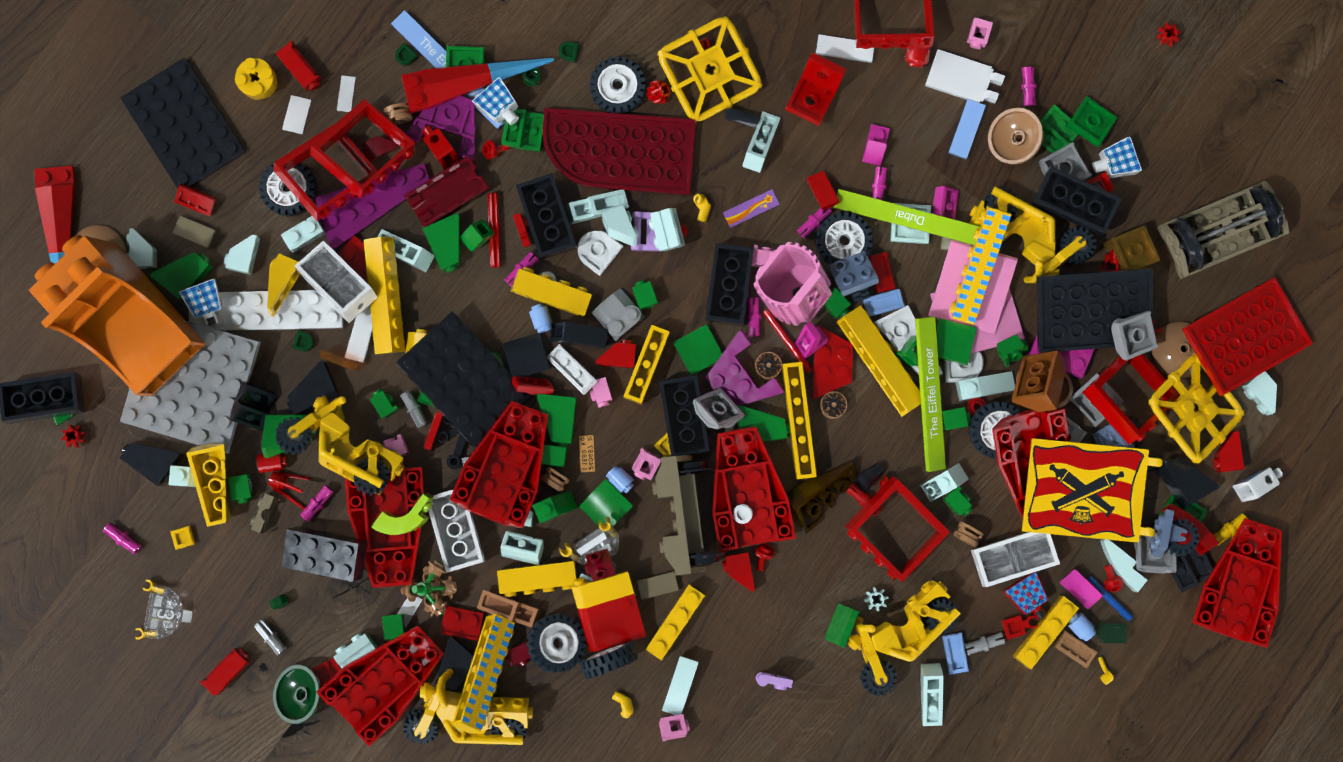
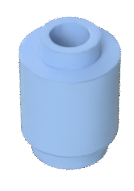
M542 304L531 307L532 311L529 314L535 330L537 329L538 333H543L553 329L551 325L553 322L548 307Z
M617 465L606 475L608 482L620 494L623 491L625 493L629 492L634 486L632 484L634 479Z
M1075 613L1068 623V627L1085 642L1091 639L1097 632L1094 629L1095 626L1083 613Z

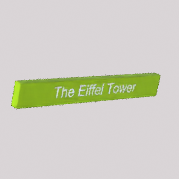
M930 316L915 319L927 472L946 469L935 317Z

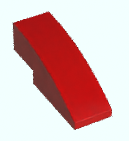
M1170 504L1162 510V513L1166 509L1174 511L1173 520L1182 519L1184 521L1186 519L1188 520L1187 523L1190 524L1192 522L1194 524L1193 527H1197V533H1199L1200 537L1195 549L1200 556L1220 544L1201 522L1183 509Z

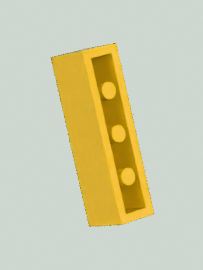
M523 267V270H517L510 292L580 317L585 316L592 294L588 293V289L577 286V289L572 288L570 283L559 280V282L553 281L551 276L541 273V276L533 274L534 270Z
M651 325L625 391V399L642 405L668 340L669 331Z
M575 561L497 571L499 593L504 594L505 597L516 596V592L524 591V595L535 594L536 589H543V592L555 591L554 587L562 586V590L571 589V585L577 579Z
M688 585L645 650L662 661L705 595L691 585Z
M1059 596L1046 612L1047 615L1041 618L1037 624L1038 626L1030 632L1012 656L1025 667L1032 669L1079 608L1065 596Z

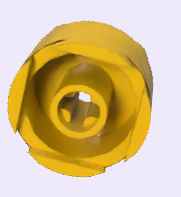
M248 58L236 70L235 82L238 88L249 98L260 100L270 97L275 92L278 85L276 73L264 60ZM255 77L260 78L258 81H254Z

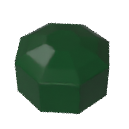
M537 68L523 72V82L527 86L538 85L541 82V72Z
M286 594L269 601L271 609L274 610L284 608L290 602Z

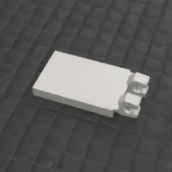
M938 49L925 86L978 103L980 101L983 102V100L996 103L999 93L987 90L989 83L1001 86L1005 76L993 73L994 69H991V66Z

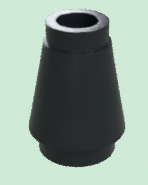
M875 463L858 473L855 480L863 490L870 489L884 472V469L880 464Z

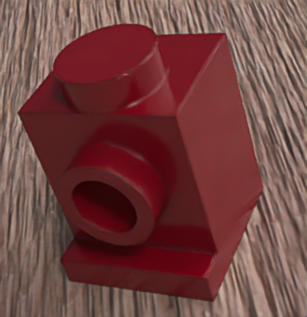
M527 642L508 651L506 660L510 667L516 664L521 667L530 662L528 658L531 655H528L529 647H527Z

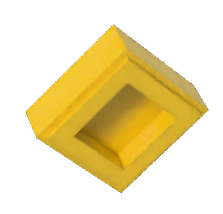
M666 433L654 446L664 457H670L671 453Z
M191 526L170 531L175 550L195 545Z

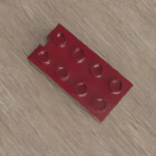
M469 155L404 195L424 228L489 189L482 175L477 176L475 173L477 167Z

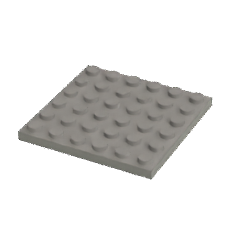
M186 321L206 344L153 396L135 395L129 388L120 422L200 446L210 443L225 444V453H229L237 423L230 420L232 406L243 381L248 383L250 381L261 342Z

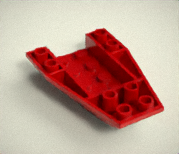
M511 401L465 462L450 501L471 513L502 525L523 528L538 491L548 415Z
M1064 408L1044 412L1025 411L1002 418L992 428L998 466L1022 520L1031 439L1070 442Z
M752 427L718 433L712 514L719 552L755 544L795 539L788 496L757 428ZM740 504L748 505L753 511L752 519L748 523L740 524L733 517L734 509Z
M422 467L404 468L401 475H396L393 481L390 480L391 473H389L388 485L380 495L373 493V496H369V493L365 495L362 490H357L354 482L345 478L347 512L356 538L367 540L365 566L373 588L412 585L422 526L412 532L389 535L376 531L372 528V525L382 511H389L396 516L403 517L412 510L419 498L424 494Z
M1246 518L1243 519L1203 585L1192 621L1193 624L1242 642L1268 648L1279 611L1282 530Z
M416 626L345 665L316 693L329 706L332 705L355 729L356 734L370 746L400 719L444 653L419 626Z

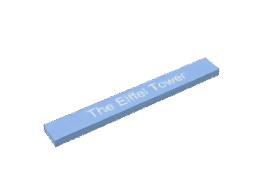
M404 10L391 23L392 26L435 68H445L446 51ZM482 87L463 96L473 100L485 89ZM477 109L498 130L505 124V120L500 124H497L487 115H485L483 112Z

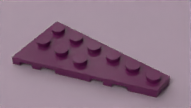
M425 164L388 174V178L383 183H378L370 195H365L362 199L359 197L351 198L342 208H336L325 219L321 218L330 247L334 251L338 249L343 243L352 239L353 235L365 230L386 215L391 209L400 205L406 199L404 197L405 194L428 181L429 176ZM348 187L315 197L317 206L320 207Z

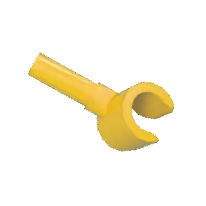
M1099 657L1098 660L1104 672L1100 679L1107 685L1113 681V675L1108 671L1103 657Z

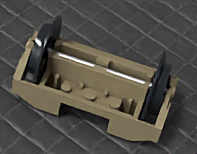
M1267 181L1157 227L1174 259L1180 280L1289 234L1283 205L1277 199L1274 190ZM1192 264L1194 269H1188L1187 265Z
M692 455L661 458V466L655 478L656 483H652L653 495H657L658 499L672 497L674 499L670 501L671 513L675 512L676 520L672 521L674 532H678V535L663 537V541H660L659 544L660 552L665 553L666 559L675 569V576L705 572L706 565L702 566V564L719 562V556L727 553L726 551L701 554V552H704L693 473L713 471L716 468L709 467L707 461L691 462Z

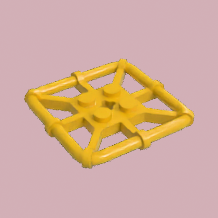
M726 16L717 18L694 31L693 29L688 31V34L665 45L657 54L660 64L672 86V92L675 91L686 115L690 119L696 120V122L706 120L726 108H732V105L755 94L763 85L760 75L748 53L750 52L748 47H745L734 24ZM721 25L715 46L704 51L697 37ZM726 27L739 52L728 58L725 57L720 47ZM691 40L699 53L690 59L669 54L670 51ZM742 56L753 80L735 75L729 62ZM667 59L686 64L692 77L678 83ZM708 64L715 66L713 75L705 72ZM731 80H736L751 85V87L728 99L722 85ZM695 81L700 91L694 112L681 89ZM717 88L723 102L700 113L705 94Z
M1195 353L1188 357L1175 372H1171L1168 375V379L1153 393L1149 400V405L1168 430L1167 434L1170 438H1174L1193 463H1200L1219 443L1222 444L1226 440V436L1244 416V410H1242L1241 405L1231 392L1225 394L1224 397L1234 410L1219 408L1211 397L1217 390L1212 385L1206 392L1200 384V365L1202 366ZM1191 367V385L1186 389L1181 383L1180 377ZM1172 385L1180 394L1175 402L1159 400ZM1194 404L1198 406V411L1196 412L1194 411ZM1160 407L1172 408L1180 420L1173 425ZM1217 414L1234 416L1220 432L1211 422ZM1184 425L1191 432V448L1179 433ZM1206 428L1213 439L1200 452V432Z

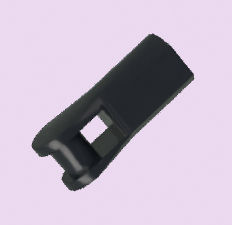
M733 108L725 111V118L727 120L756 129L760 116L741 112Z

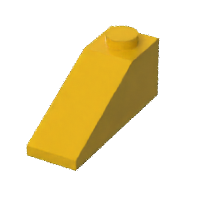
M280 253L276 259L271 261L269 269L267 309L272 317L276 315L300 275L295 267L298 261Z

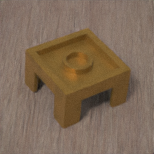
M1145 225L1103 243L1107 252L1112 249L1114 250L1121 266L1119 270L1145 268L1160 261Z

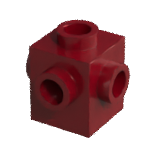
M608 548L585 555L587 563L584 564L587 575L591 574L593 582L616 575Z

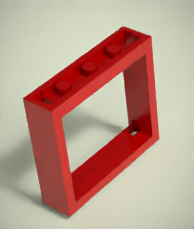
M853 0L856 48L888 49L890 47H900L905 49L915 46L920 48L932 47L934 27L931 0H923L925 33L862 34L860 0Z
M363 99L311 145L310 155L362 199L365 195H370L378 183H383L388 178V174L392 171H397L405 159L408 160L415 153V142L367 100ZM366 117L397 143L402 150L361 185L324 152L360 120Z
M335 124L274 162V172L316 221L321 218H327L333 210L342 208L351 198L355 199L358 196L347 188L325 204L317 207L287 171L311 156V145ZM346 134L337 141L366 175V177L358 181L363 185L377 170Z
M1144 354L1129 360H1123L1119 355L1082 392L1128 445L1136 440L1138 442L1143 440L1147 436L1145 432L1151 431L1157 425L1155 422L1160 420L1153 413L1138 429L1101 387L1128 361L1150 387L1156 391L1166 379ZM1171 386L1161 399L1163 401L1175 402L1180 395ZM1160 407V409L1164 412L1165 415H1167L1165 413L1166 410L1170 411L1172 409Z
M894 477L844 526L849 531L847 533L853 541L858 540L862 544L860 548L866 554L871 553L875 557L873 561L882 568L884 566L888 570L886 572L888 576L894 581L898 579L901 582L950 533ZM894 491L936 531L899 571L858 531V528Z

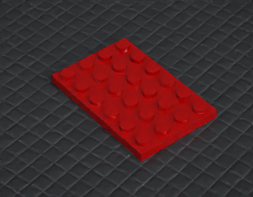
M1275 277L1182 328L1183 333L1220 397L1313 344Z

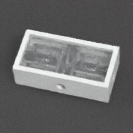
M324 241L295 265L301 276L348 323L378 298L373 289Z
M1026 532L971 550L982 587H989L1060 564L1051 535L1045 533Z

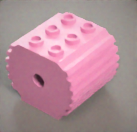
M787 242L785 245L779 246L777 250L772 251L769 260L758 269L756 282L754 283L757 293L770 312L781 322L785 321L789 325L792 322L794 326H798L802 322H811L832 295L829 289L831 285L830 279L820 261L810 249L808 250L804 245L801 247L799 243L794 245L792 242ZM800 288L796 295L793 296L794 290Z

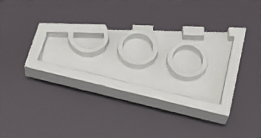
M908 305L874 322L897 351H901L911 336H916L915 317ZM911 366L919 375L918 366ZM939 367V375H941L943 372Z

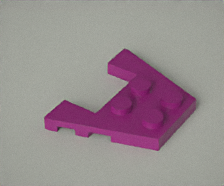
M459 96L431 109L423 110L405 133L413 141L421 143L424 135L422 130L428 124L461 135L463 139L457 155L463 158L469 155L472 161H475V105L471 99Z
M743 330L737 333L705 377L713 390L721 388L736 406L782 394L785 391L776 377L759 388L736 355L752 344Z

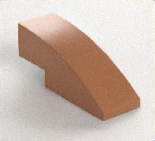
M483 590L477 609L491 614H498L510 621L528 627L534 626L542 611L533 606Z

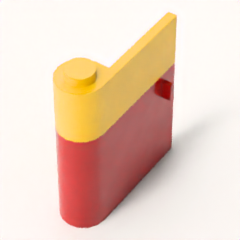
M628 571L594 582H590V580L584 577L574 580L571 589L589 651L596 652L646 637Z

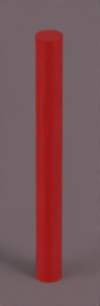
M765 310L762 314L796 360L802 362L805 372L807 374L812 372L813 368L770 310Z

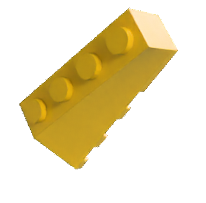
M210 443L193 447L186 454L207 527L226 523L231 514L226 500L225 444Z

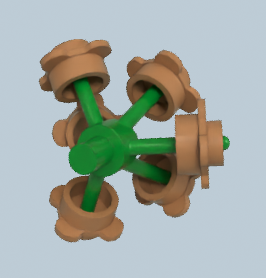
M429 561L430 565L423 568L424 574L422 578L424 582L417 583L413 579L412 585H405V587L401 588V593L405 594L410 602H414L418 596H425L424 604L426 607L424 609L428 613L432 612L431 617L434 614L437 616L443 615L446 610L447 601L445 603L442 601V594L443 596H449V599H453V593L457 591L456 582L452 581L451 576H448V580L442 581L440 579L442 573L446 574L443 570L445 566L440 561H434L433 563ZM442 590V594L440 592L432 593V591Z

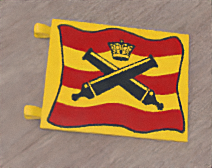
M1032 438L1022 531L1139 542L1140 535L1154 536L1155 530L1153 528L1141 527L1147 465L1161 467L1162 459L1148 457L1149 449Z

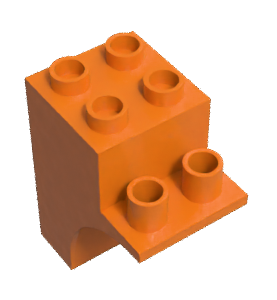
M81 235L72 237L62 248L65 255L56 264L50 262L42 266L35 274L37 282L29 289L31 294L49 313L41 322L44 327L61 332L86 347L108 365L135 395L153 396L206 344L124 250L114 242L88 236L82 237Z

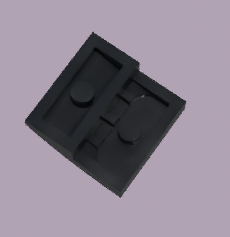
M540 333L503 343L512 379L513 376L526 377L550 370Z
M243 381L234 400L230 420L262 431L265 415H270L268 410L277 395L273 391Z
M1194 549L1186 556H1176V573L1171 574L1182 593L1208 579L1213 568L1206 554L1204 553L1200 556L1197 550Z

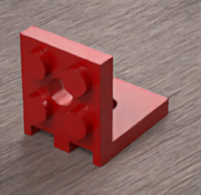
M812 52L785 110L819 126L847 69ZM811 98L814 100L815 104L810 105L805 101V99Z

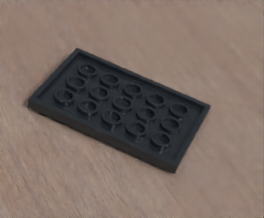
M185 57L120 97L177 189L180 184L193 187L246 153Z
M1152 268L1036 275L1037 351L1039 353L1114 348L1115 344L1111 330L1113 322L1118 318L1125 319L1145 311H1151L1150 315L1153 324Z
M453 311L395 362L473 448L480 444L511 401L522 404L530 397L526 392L516 391L512 384V375Z

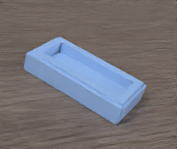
M900 289L874 295L863 300L869 317L905 307Z
M962 633L942 636L949 674L969 671Z

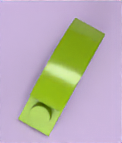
M429 493L422 494L412 510L403 517L396 516L389 511H382L372 525V528L389 535L412 532L424 525L429 519L424 512L427 513L430 510L434 497Z

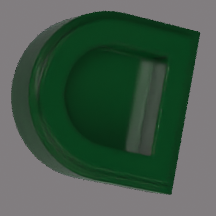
M563 42L558 50L560 58L567 62L576 63L579 43Z
M405 43L395 52L396 61L402 66L411 65L419 57Z
M298 330L292 349L309 352L314 347V338L310 334Z

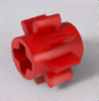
M1166 22L1164 28L1159 27L1157 29L1160 34L1156 39L1161 41V46L1168 44L1171 47L1173 42L1177 43L1180 40L1177 35L1181 31H1177L1176 24L1169 26L1168 22Z
M663 80L650 82L651 87L647 88L648 99L654 104L667 102L666 98L670 95L669 86L663 83Z
M68 425V430H62L64 437L61 440L67 442L66 447H71L73 444L75 448H79V443L86 442L83 438L87 433L81 432V426L79 425L75 429L73 425ZM72 433L76 436L75 440L71 436Z

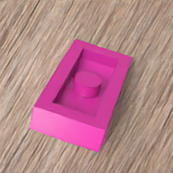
M871 124L862 162L881 166L887 145L889 128Z
M812 322L805 324L795 345L806 359L826 344L828 339L820 327H815Z

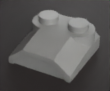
M1073 142L1039 161L1044 176L1050 166L1080 180H1085L1092 176L1075 149Z
M621 288L591 312L604 329H608L607 332L615 342L645 318L639 308L635 306Z
M1145 311L1125 319L1118 318L1113 322L1111 330L1115 348L1123 360H1129L1158 348L1150 315L1151 311Z
M1098 372L1070 398V401L1085 414L1095 427L1105 417L1082 392L1100 375ZM1108 382L1101 387L1117 406L1124 402V399Z
M721 388L693 400L696 414L710 428H733L745 416Z
M1155 532L1154 536L1140 535L1139 542H1134L1137 570L1147 573H1176V554L1173 553L1171 555L1169 553L1170 550H1165L1160 557L1152 556L1150 542L1152 537L1155 538Z

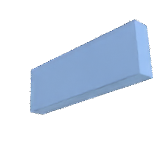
M967 100L950 146L949 154L967 159L986 105Z

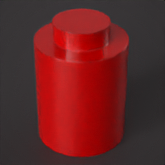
M281 453L270 458H264L263 454H258L257 466L259 473L284 470V466H287L286 455Z

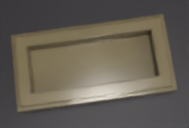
M182 216L179 217L173 230V234L206 248L210 247L216 233L215 230Z
M674 572L637 581L641 600L679 590Z

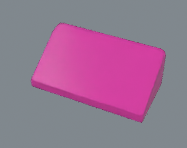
M946 186L936 187L932 214L955 220L959 190Z
M1071 569L1059 582L1086 609H1089L1103 596L1076 569Z

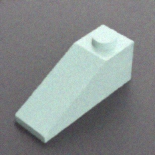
M762 112L746 152L743 167L760 173L780 117Z
M381 229L378 237H394L397 259L427 272L434 258L433 254L418 245Z
M1012 371L966 379L955 383L959 402L1014 391L1015 389Z
M940 663L921 664L923 726L942 725L943 714L942 668Z

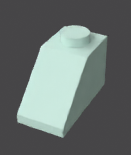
M251 235L229 250V254L225 255V268L252 275L260 238L257 235Z
M170 466L169 485L196 487L191 468Z

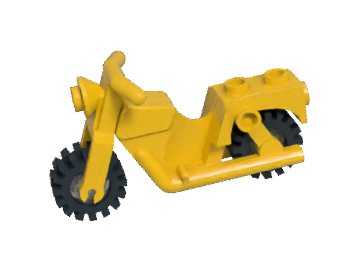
M995 186L991 189L979 206L974 205L969 214L972 216L969 224L976 226L981 225L982 221L979 220L980 214L983 209L986 210L987 206L1009 212L1011 214L1010 220L1016 217L1007 226L1003 241L1013 233L1022 236L1024 240L1022 254L1035 265L1034 275L1025 276V283H1037L1036 275L1059 274L1060 269L1058 268L1067 261L1068 263L1074 261V264L1077 265L1079 262L1082 264L1093 255L1096 249V245H1094L1096 240H1092L1094 235L1087 234L1089 230L1086 229L1084 232L1082 227L1078 230L1077 227H1073L1072 230L1069 229L1060 239L1058 249H1061V251L1055 256V219L1051 215L1017 198L1016 193H1011L1013 190L1009 189L1007 191V187L1004 186L1002 189H1000V186Z
M325 395L322 397L318 396L313 404L315 412L309 414L301 421L299 420L300 417H296V419L289 417V420L285 418L283 423L280 422L276 429L277 445L280 446L281 450L284 449L287 454L292 452L291 455H295V452L301 454L302 450L306 451L307 446L311 444L312 432L320 426L319 463L325 468L354 482L357 490H362L365 495L366 493H369V496H373V493L380 495L388 485L389 473H391L390 480L393 481L396 475H401L405 467L402 465L403 457L398 452L384 448L379 442L367 439L358 447L351 445L349 441L350 427L344 422L345 417L342 411V404L346 402V398L343 396L336 398L330 404Z
M933 580L926 582L921 587V591L907 601L904 610L908 622L904 626H895L888 622H884L877 627L874 625H864L863 618L857 617L854 625L857 634L850 635L847 644L854 651L856 649L862 650L866 664L863 665L864 670L860 671L862 676L859 677L862 681V686L869 693L880 696V694L884 696L886 692H892L891 688H895L894 682H897L895 668L882 659L879 660L876 651L911 662L940 634H946L948 630H954V625L957 626L956 620H959L961 613L951 601L939 598H950L946 593L948 589L940 581L938 583Z
M447 669L439 678L435 689L428 682H425L424 686L420 687V698H423L425 702L423 708L418 707V710L413 708L412 712L409 711L405 716L404 735H407L406 738L408 740L412 738L411 742L413 743L418 741V744H421L424 741V744H428V740L430 742L434 741V738L436 739L441 720L455 743L504 744L509 747V745H523L529 719L533 717V707H529V698L492 697L491 707L485 718L486 723L481 732L470 734L452 725L461 693L445 691L447 680L454 674L452 669ZM491 729L492 735L485 734L486 730Z

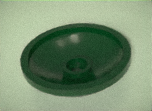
M304 665L290 666L276 680L273 690L274 707L280 718L287 723L301 724L313 717L320 705L321 697L316 691L321 688L318 676L311 668Z

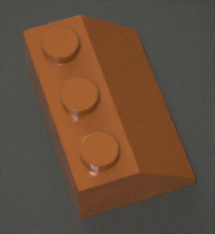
M1058 351L1023 356L1012 396L1013 403L1037 412L1057 410L1068 366Z

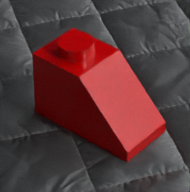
M621 340V343L613 345L596 360V366L634 369L636 344H632L633 341Z
M1239 431L1230 432L1226 440L1214 453L1212 465L1216 469V473L1244 470Z
M748 552L725 556V561H722L724 572H728V576L751 592L755 591Z

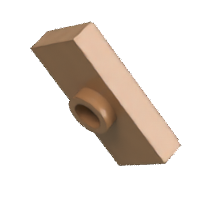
M1065 630L1054 645L1056 649L1085 668L1089 667L1098 653Z

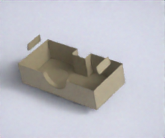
M267 493L260 497L257 505L259 507L258 513L254 514L251 519V530L264 533L269 516L278 497Z

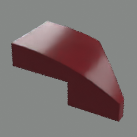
M376 136L361 144L369 162H373L384 154L392 153L400 148L393 140Z

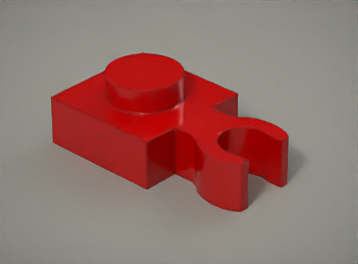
M520 213L513 215L523 247L531 246L526 228H529L526 217L522 218Z
M1021 615L1001 620L1006 639L1025 635V628H1036L1037 624L1033 626L1029 624V620L1035 618V616H1028L1025 620H1022Z

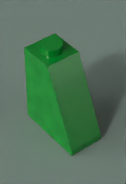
M458 213L422 228L442 272L451 273L458 269L457 266L461 265V218Z
M194 252L152 272L150 276L176 298L184 302L179 291L198 285L213 266L209 264L211 260L203 253L199 256Z
M537 394L542 413L548 415L546 426L551 441L556 443L558 447L567 448V444L572 445L577 399Z
M737 406L745 415L738 422L739 430L756 427L763 442L788 438L790 426L789 423H785L784 418L744 406Z
M265 415L261 446L264 458H270L285 452L284 449H280L276 441V429L280 422L283 423L285 418L289 420V417H293V419L300 417L299 420L301 421L308 415ZM317 430L312 432L311 442H313V435L317 434ZM287 432V434H285V438L287 437L288 439V436L292 433L288 434Z
M571 491L532 505L539 522L542 524L578 509Z

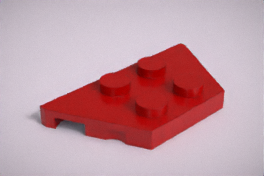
M815 325V327H820L828 342L814 352L812 399L852 383L853 345L819 325Z

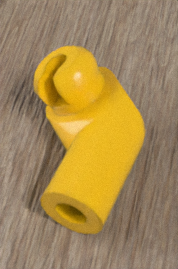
M696 194L693 200L700 210L697 220L706 222L711 205L703 194Z
M616 690L612 699L621 704V716L629 718L634 712L632 700Z

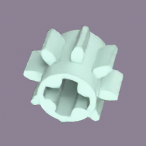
M873 587L872 593L866 592L868 599H865L864 602H869L868 609H872L875 606L878 612L881 605L886 607L884 600L888 599V597L882 595L883 589L877 592L876 588ZM879 594L878 599L880 600V603L873 604L872 596H877Z

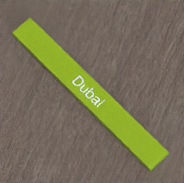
M838 189L837 193L839 204L834 206L837 209L974 245L976 240L973 239L976 228H980V226Z

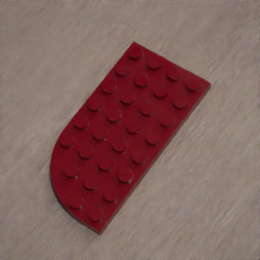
M544 108L543 142L546 152L555 168L570 181L581 186L596 189L690 196L696 120Z

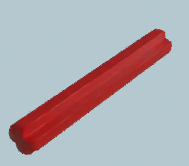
M489 193L487 195L488 226L494 232L493 236L489 239L490 267L499 268L501 267L498 193Z

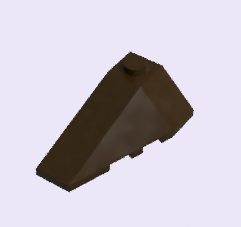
M850 461L796 486L787 493L792 518L805 534L821 523L824 519L823 514L829 507L833 508L836 504L834 503L835 499L840 494H844L855 481L858 473L854 462Z

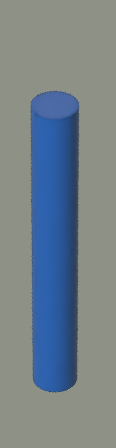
M1092 576L1086 579L1127 621L1133 618V615Z

